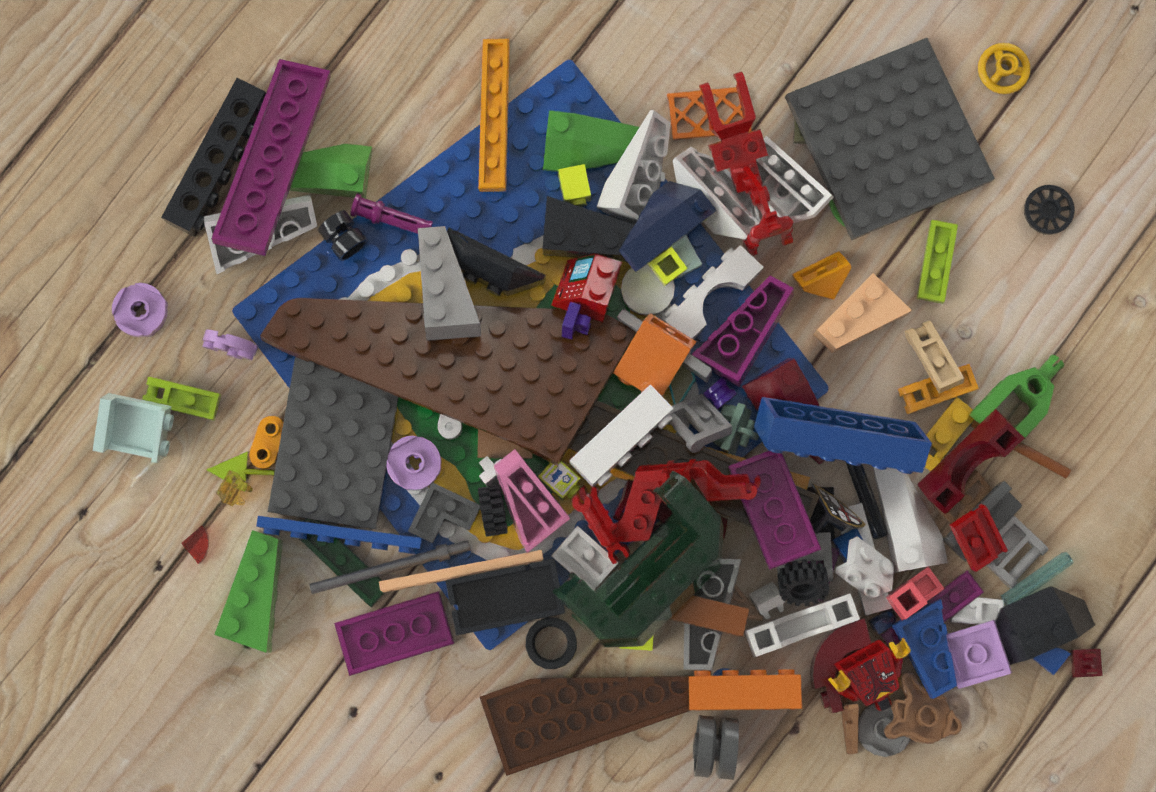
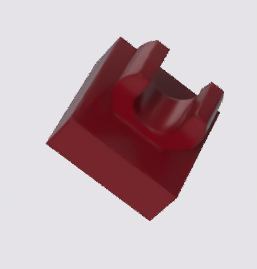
M1101 649L1071 650L1073 677L1103 676Z

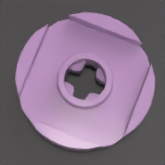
M135 283V285L125 287L117 293L112 304V314L117 326L126 334L133 337H151L164 325L168 313V304L161 292L155 287L146 283ZM142 303L145 304L144 309L147 310L144 315L141 314L140 317H135L134 307H139Z
M208 329L205 331L202 346L213 351L227 352L226 355L237 359L253 360V357L256 355L258 345H254L251 341L230 334L218 336L219 331Z
M406 436L395 442L391 447L386 464L387 471L391 479L404 489L422 490L429 487L432 482L434 483L440 474L441 456L431 441L423 437ZM409 457L421 458L422 462L419 463L418 470L407 468V464L410 463Z

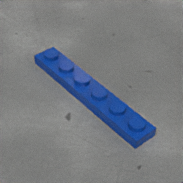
M258 516L256 527L264 528V534L279 536L280 531L291 532L290 537L306 539L307 534L318 536L317 541L334 543V538L345 539L344 545L361 547V542L372 543V549L387 551L389 545L399 547L398 552L415 554V549L422 550L424 540L418 537Z

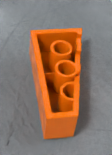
M794 669L778 670V675H767V670H750V675H739V670H722V676H711V671H694V676H689L690 711L802 709L801 675H795Z

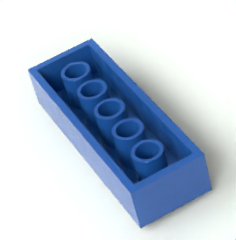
M762 397L754 425L765 447L774 453L787 451L804 458L809 457V455L819 456L821 459L829 462H834L835 459L844 460L848 464L860 466L861 463L869 464L880 470H886L888 467L897 469L905 474H912L913 472L923 473L932 442L922 429L913 421Z

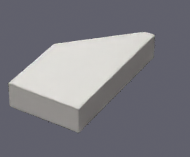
M977 597L950 618V622L978 625L995 620L1000 608L1004 606V600Z

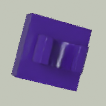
M570 302L562 324V337L572 339L575 330L582 334H588L591 317L580 315V304Z

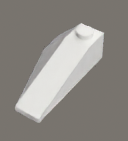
M873 467L883 521L888 532L887 541L891 561L894 563V573L948 563L943 536L909 476L894 468L887 467L886 470H880Z

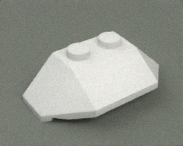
M766 136L764 142L768 156L758 158L756 162L763 183L762 186L767 187L770 195V201L768 202L770 212L776 211L778 217L789 216L792 218L793 223L816 217L834 197Z
M690 147L673 159L676 183L701 189L717 210L704 221L707 227L717 235L747 239L751 228L758 225L761 221L758 208L753 205L749 193L746 194L745 191L736 193L730 172L727 169L719 172L715 171L713 158L704 153L697 152V149Z

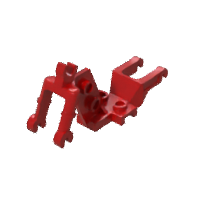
M741 71L733 74L742 106L743 118L739 121L722 124L709 83L701 84L699 88L703 93L702 99L709 120V129L720 140V142L708 145L714 160L715 171L719 172L729 168L735 192L745 191L746 194L749 193L753 205L757 206L763 217L760 223L752 227L747 239L743 240L747 252L755 256L758 255L757 249L761 240L779 234L782 236L781 242L783 246L792 244L793 220L789 216L778 217L776 211L770 212L768 205L770 195L767 187L762 186L763 183L756 159L768 156L761 129L748 132L756 119L744 74Z
M690 459L689 462L674 463V460H670L667 464L641 465L637 468L623 517L618 522L613 523L608 514L609 511L605 509L600 501L597 485L591 488L590 494L587 492L585 485L581 486L579 495L576 494L572 499V506L578 512H582L589 524V529H592L600 544L608 550L610 561L616 564L619 559L615 555V550H621L625 558L630 555L628 546L622 542L648 541L650 539L665 491L664 484H670V487L674 488L683 487L694 479L707 501L751 500L756 497L761 484V478L757 475L754 479L755 482L751 483L748 474L724 475L708 460L696 461V459Z

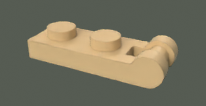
M930 320L922 323L921 327L917 329L910 328L905 330V337L908 343L912 345L938 393L964 383L962 373ZM925 336L929 338L928 340H925L923 342L921 341V338Z

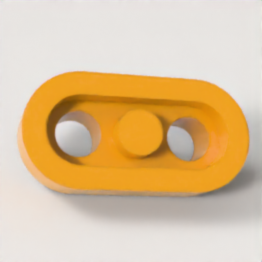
M267 416L261 420L250 449V460L254 466L260 469H269L277 461L283 421L276 416ZM274 424L276 431L273 434H268L267 427ZM266 450L267 457L260 460L258 457L259 452Z

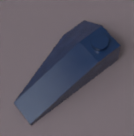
M669 181L650 195L647 205L638 216L639 219L630 230L619 252L633 270L637 272L700 226L717 210L701 189Z

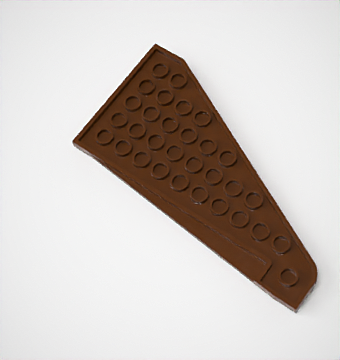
M295 298L286 301L278 308L261 333L260 338L267 344L307 362L312 361L516 444L558 466L613 375L615 368L636 332L622 322L605 315L603 322L591 319L588 334H582L575 330L573 338L568 339L562 337V324L567 313L566 310L474 305L480 322L481 336L427 340L423 303Z

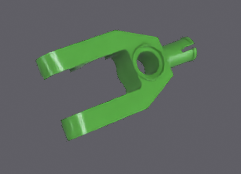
M1050 355L1049 359L1039 369L1033 367L1005 377L969 415L980 424L1014 391L1019 400L1029 406L1027 411L1029 414L1014 426L1026 438L1048 414L1054 385L1050 380L1064 367L1063 361L1060 360L1058 364L1056 363L1053 366L1059 357ZM1028 383L1035 387L1036 393H1032L1029 390Z

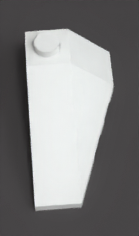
M649 111L605 182L597 204V208L610 217L634 225L639 219L638 216L647 205L650 195L659 189L660 182L665 180V173L662 172L663 157L668 152L671 122L656 111Z

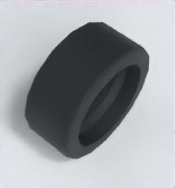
M546 617L538 620L530 627L526 636L525 648L529 658L536 665L544 669H557L565 666L573 658L577 650V638L573 628L566 621L559 618ZM547 627H556L562 630L567 638L565 653L554 660L542 657L535 647V639L538 633Z

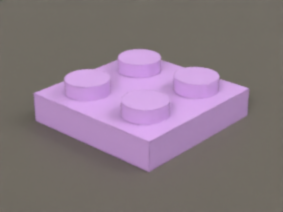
M995 620L946 634L958 689L1012 673Z

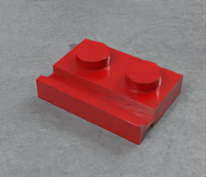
M983 504L978 505L979 508L969 511L949 525L970 568L975 572L997 559V555L1008 551L987 506Z

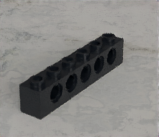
M236 78L161 216L166 223L194 237L197 232L203 230L205 227L204 216L207 215L210 208L213 209L218 203L220 197L218 193L222 185L228 184L235 161L239 162L245 151L243 146L251 135L266 95L265 91ZM241 108H249V113L246 116H237V112ZM228 131H237L234 139L225 140V134ZM216 154H224L222 162L218 164L212 163V159ZM206 176L212 178L208 186L200 187L202 178ZM191 200H199V205L195 210H187V205Z

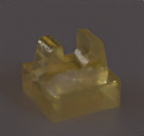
M229 470L216 494L224 503L233 507L234 504L244 505L245 500L239 496L241 491L247 490L252 492L253 488L238 473Z

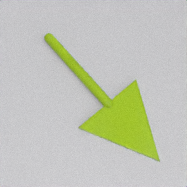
M248 451L206 469L243 491L246 490L247 474L274 476L275 470L247 469Z

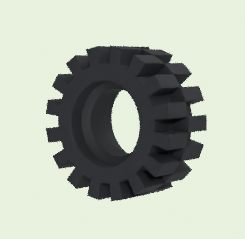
M500 485L478 488L486 537L508 533Z
M802 559V563H798L795 560L792 561L793 565L787 563L784 565L785 568H780L778 573L779 595L783 601L787 600L788 604L791 605L795 602V606H800L801 603H805V606H810L809 602L817 604L819 603L818 599L823 601L825 596H828V574L823 564L818 563L816 565L814 560L807 563V559Z

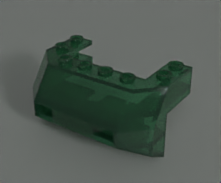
M674 471L669 474L670 477L659 488L656 487L653 490L673 513L651 534L648 541H644L595 592L574 572L568 575L569 578L558 589L555 588L552 591L573 613L571 616L605 648L643 646L721 567L724 529L721 516L686 477Z

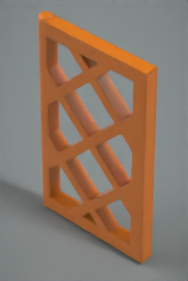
M736 87L711 89L712 94L718 98L715 103L716 108L723 102L733 110V113L725 122L719 118L722 124H729L737 114L743 118L741 103L736 107L725 98L728 94L738 93ZM701 90L667 94L673 140L715 136L711 130L705 131L701 128L708 119L705 106L698 101L703 95ZM688 98L691 102L681 112L675 107L674 99ZM694 104L706 113L698 124L686 116ZM683 119L694 129L691 132L678 133L677 124Z

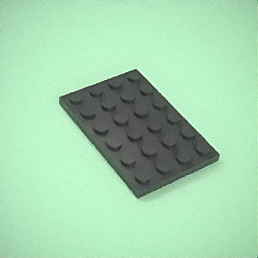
M295 357L267 512L376 529L399 397L312 361L307 362Z

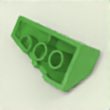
M549 110L543 170L558 172V169L585 164L586 169L593 167L595 169L603 167V165L618 163L639 127L576 113Z
M341 144L303 152L289 191L355 198L358 193L362 195V198L366 199L372 146Z

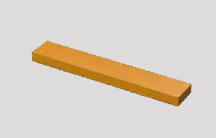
M483 39L478 187L480 192L506 191L509 39Z

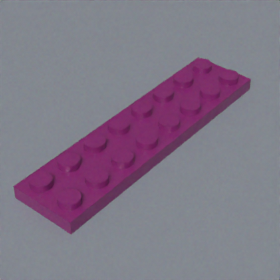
M279 59L211 238L213 244L266 256L331 77L330 70Z

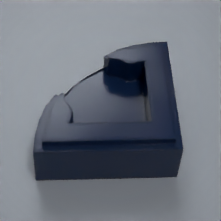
M888 609L868 622L872 630L880 634L890 628L896 622L897 617L893 609Z

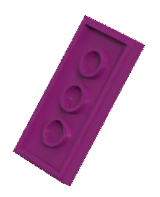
M766 451L728 466L730 475L748 474L751 483L755 482L754 479L757 475L761 478V484L756 497L751 500L741 499V502L769 570L821 550L782 453Z
M440 591L334 623L349 676L455 644Z

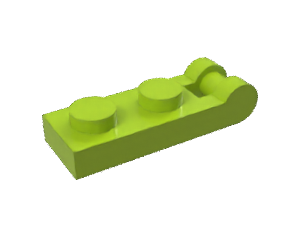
M148 377L146 385H148L147 393L143 395L142 400L172 406V411L215 421L221 394ZM159 388L165 389L162 399L156 398Z

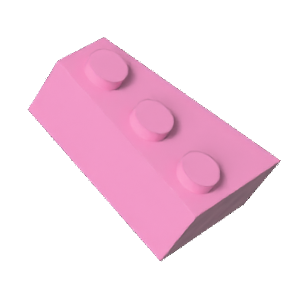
M516 449L494 465L517 535L528 553L566 523L570 517Z

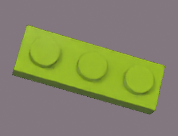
M937 220L930 221L916 299L940 304L945 302L958 224Z

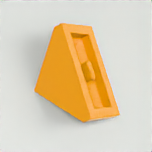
M838 251L793 273L792 276L804 292L834 300L851 270V264Z

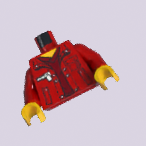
M901 638V642L897 645L894 642H890L891 651L878 639L835 663L834 666L839 675L835 679L830 677L828 681L833 685L838 694L853 702L860 700L865 706L874 703L878 711H884L892 705L888 695L898 690V678L901 675L903 658L910 653L911 649L904 638Z

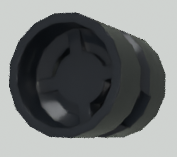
M346 210L335 213L318 228V232L326 243L333 244L331 249L340 261L354 256L368 242V239L359 228H353L354 221Z

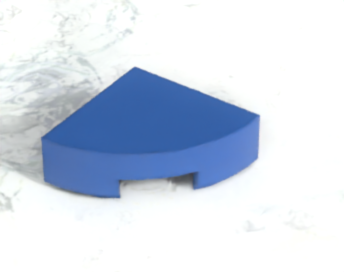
M1054 648L1032 659L1051 675H1054L1070 656V653L1061 648Z

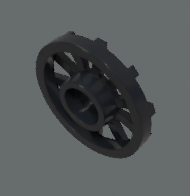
M1043 185L1033 190L1026 198L1024 204L1025 219L1031 228L1043 235H1052L1063 231L1074 218V202L1068 192L1061 187ZM1049 190L1047 199L1044 198L1041 191ZM1054 191L1061 194L1057 200L1053 199ZM1036 193L1038 194L1041 203H1038L1032 199V197ZM1065 198L1069 206L1061 207L1060 202ZM1029 204L1038 207V209L1029 211ZM1069 210L1068 218L1060 214L1061 211ZM1039 214V217L1033 221L1030 215ZM1055 218L1065 222L1062 227L1059 228ZM1042 219L1044 220L1043 228L1036 225ZM1049 221L1052 222L1055 229H1047Z

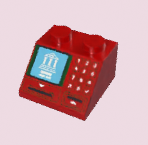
M599 254L567 260L551 306L567 311L570 302L580 304V315H586L591 317V319L603 322L619 277L622 262Z

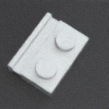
M578 526L551 555L591 592L596 589L619 563L613 564L608 557V552Z

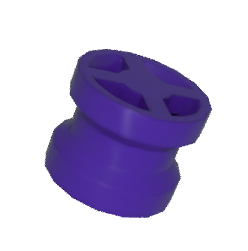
M722 377L708 388L703 395L711 399L713 406L719 410L724 404L735 397L737 392L734 389H730L727 386V380Z

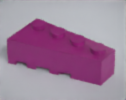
M770 275L727 318L718 330H715L708 337V340L691 355L709 366L713 373L724 377L727 381L740 387L792 300L794 288Z

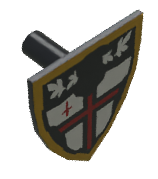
M814 483L811 485L815 493L820 496L819 500L825 509L811 524L816 534L827 523L840 531H844L847 527L862 529L866 525L852 510L832 494Z

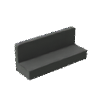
M1002 481L972 511L979 508L978 505L980 504L987 506L999 530L1022 507V504L1009 492L1012 488L1005 481ZM951 530L943 538V541L966 562L967 560Z

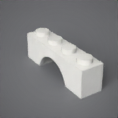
M741 245L736 250L731 247L721 257L723 263L717 269L712 266L702 276L705 280L698 287L695 285L690 287L683 295L685 300L679 306L674 304L666 311L664 322L694 340L707 325L703 316V302L712 291L722 287H732L743 291L764 268Z
M849 593L744 630L753 657H757L810 636L858 621L860 618L852 596Z

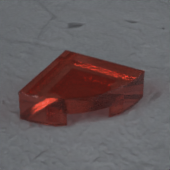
M204 526L199 527L181 543L198 564H201L206 558L209 548V535Z

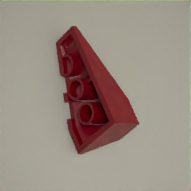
M794 358L785 359L742 385L757 411L759 410L762 397L820 406L806 377ZM809 455L818 465L825 462L819 456Z

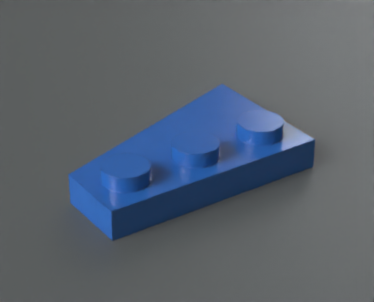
M941 599L921 608L906 620H900L892 625L900 642L901 638H904L909 645L911 651L908 657L930 699H935L957 686L952 655L948 648L946 637L948 633L943 620Z

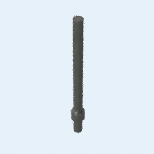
M466 540L448 546L446 543L438 545L434 550L311 583L310 590L312 594H316L431 561L439 560L442 562L451 559L450 556L471 551L470 544Z

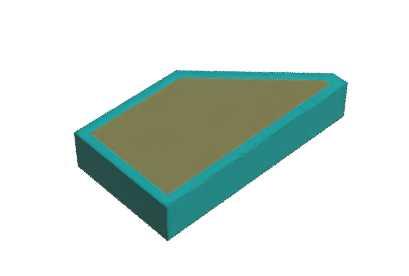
M682 365L669 385L674 405L684 401L696 382L694 374Z

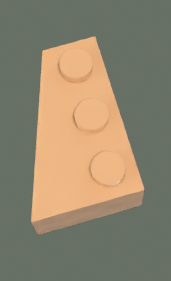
M873 273L813 335L831 353H834L907 316L912 310Z

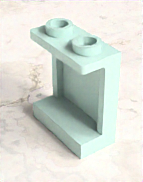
M111 393L106 394L100 398L93 451L104 453L110 449L152 458V463H158L167 456L170 442L166 439L167 433L172 429L174 415H170L172 406Z

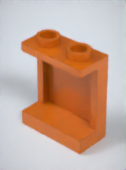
M650 313L642 322L613 373L618 376L622 383L635 386L641 390V393L651 384L663 397L697 341Z

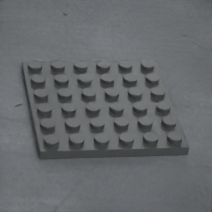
M928 38L790 92L785 96L829 193L834 197L832 200L851 240L976 189L995 179Z

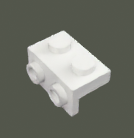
M857 536L849 540L847 562L837 566L835 573L864 595L874 599L892 590L894 563Z

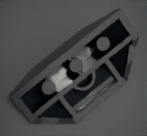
M450 227L448 228L447 233L464 280L475 285L477 282H480L487 286V291L496 296H501V294L510 296L545 283V274Z
M1052 586L1001 607L995 619L1010 665L1032 659L1075 640L1095 626L1085 600Z

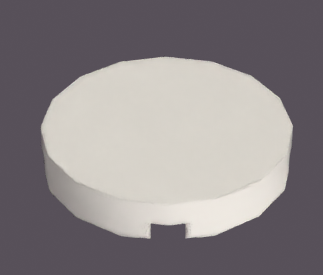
M648 263L637 272L633 268L627 271L622 280L621 294L624 303L631 311L644 316H648L650 313L656 315L668 308L674 297L675 285L671 281L664 287Z

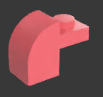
M928 566L905 583L900 584L885 598L901 620H906L928 604V600L945 588Z

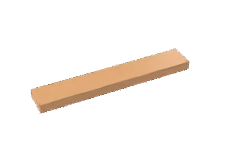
M542 550L379 581L380 591L386 593L519 565H529L530 563L543 561L544 558Z

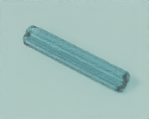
M1062 552L1001 596L1005 605L1033 593L1073 564L1072 558L1067 552Z

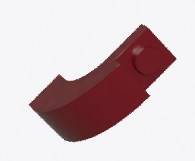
M865 619L833 629L821 640L814 652L810 666L811 687L813 689L823 687L824 692L820 693L823 708H828L830 713L844 711L840 695L828 681L830 677L832 679L836 678L834 664L849 652L871 644Z

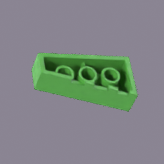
M252 530L214 635L265 653H271L283 540Z

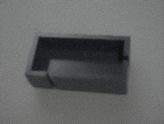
M555 559L530 563L531 570L526 571L525 565H519L446 580L450 605L458 606V610L451 611L456 636L565 614Z

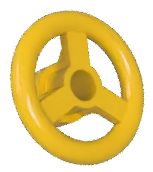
M998 43L987 48L981 55L978 62V74L982 83L989 90L999 94H1010L1020 90L1027 83L1030 76V62L1024 51L1016 45ZM1003 51H1009V52H1011V53H1013V54H1010V53H1005V54H1003ZM994 54L996 58V72L989 79L986 72V63L989 57ZM1016 56L1020 59L1022 67L1018 66L1019 63ZM1001 64H1006L1009 70H1004ZM1010 75L1021 76L1013 85H997V82L1002 77Z

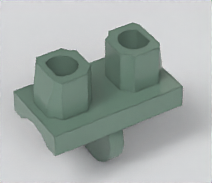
M738 403L737 406L723 405L721 414L732 425V434L713 441L724 452L732 455L736 454L739 445L747 447L749 439L758 440L759 438L758 433L753 431L755 421L749 419L752 411L747 409V406Z

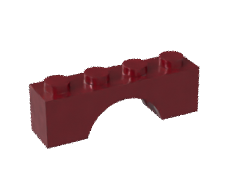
M995 409L917 485L927 499L946 515L965 496L966 482L977 466L992 457L1005 458L1025 438L1011 422Z

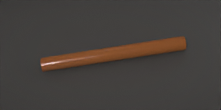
M973 420L970 427L975 429L979 423ZM1022 442L1014 449V451L1065 479L1071 472V469Z

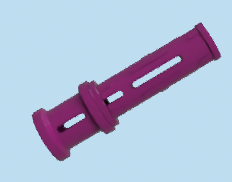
M358 193L354 198L350 211V216L352 217L358 215L370 219L374 224L383 222L417 234L418 228L432 227L433 221L385 207L383 201L374 202L362 198V195Z

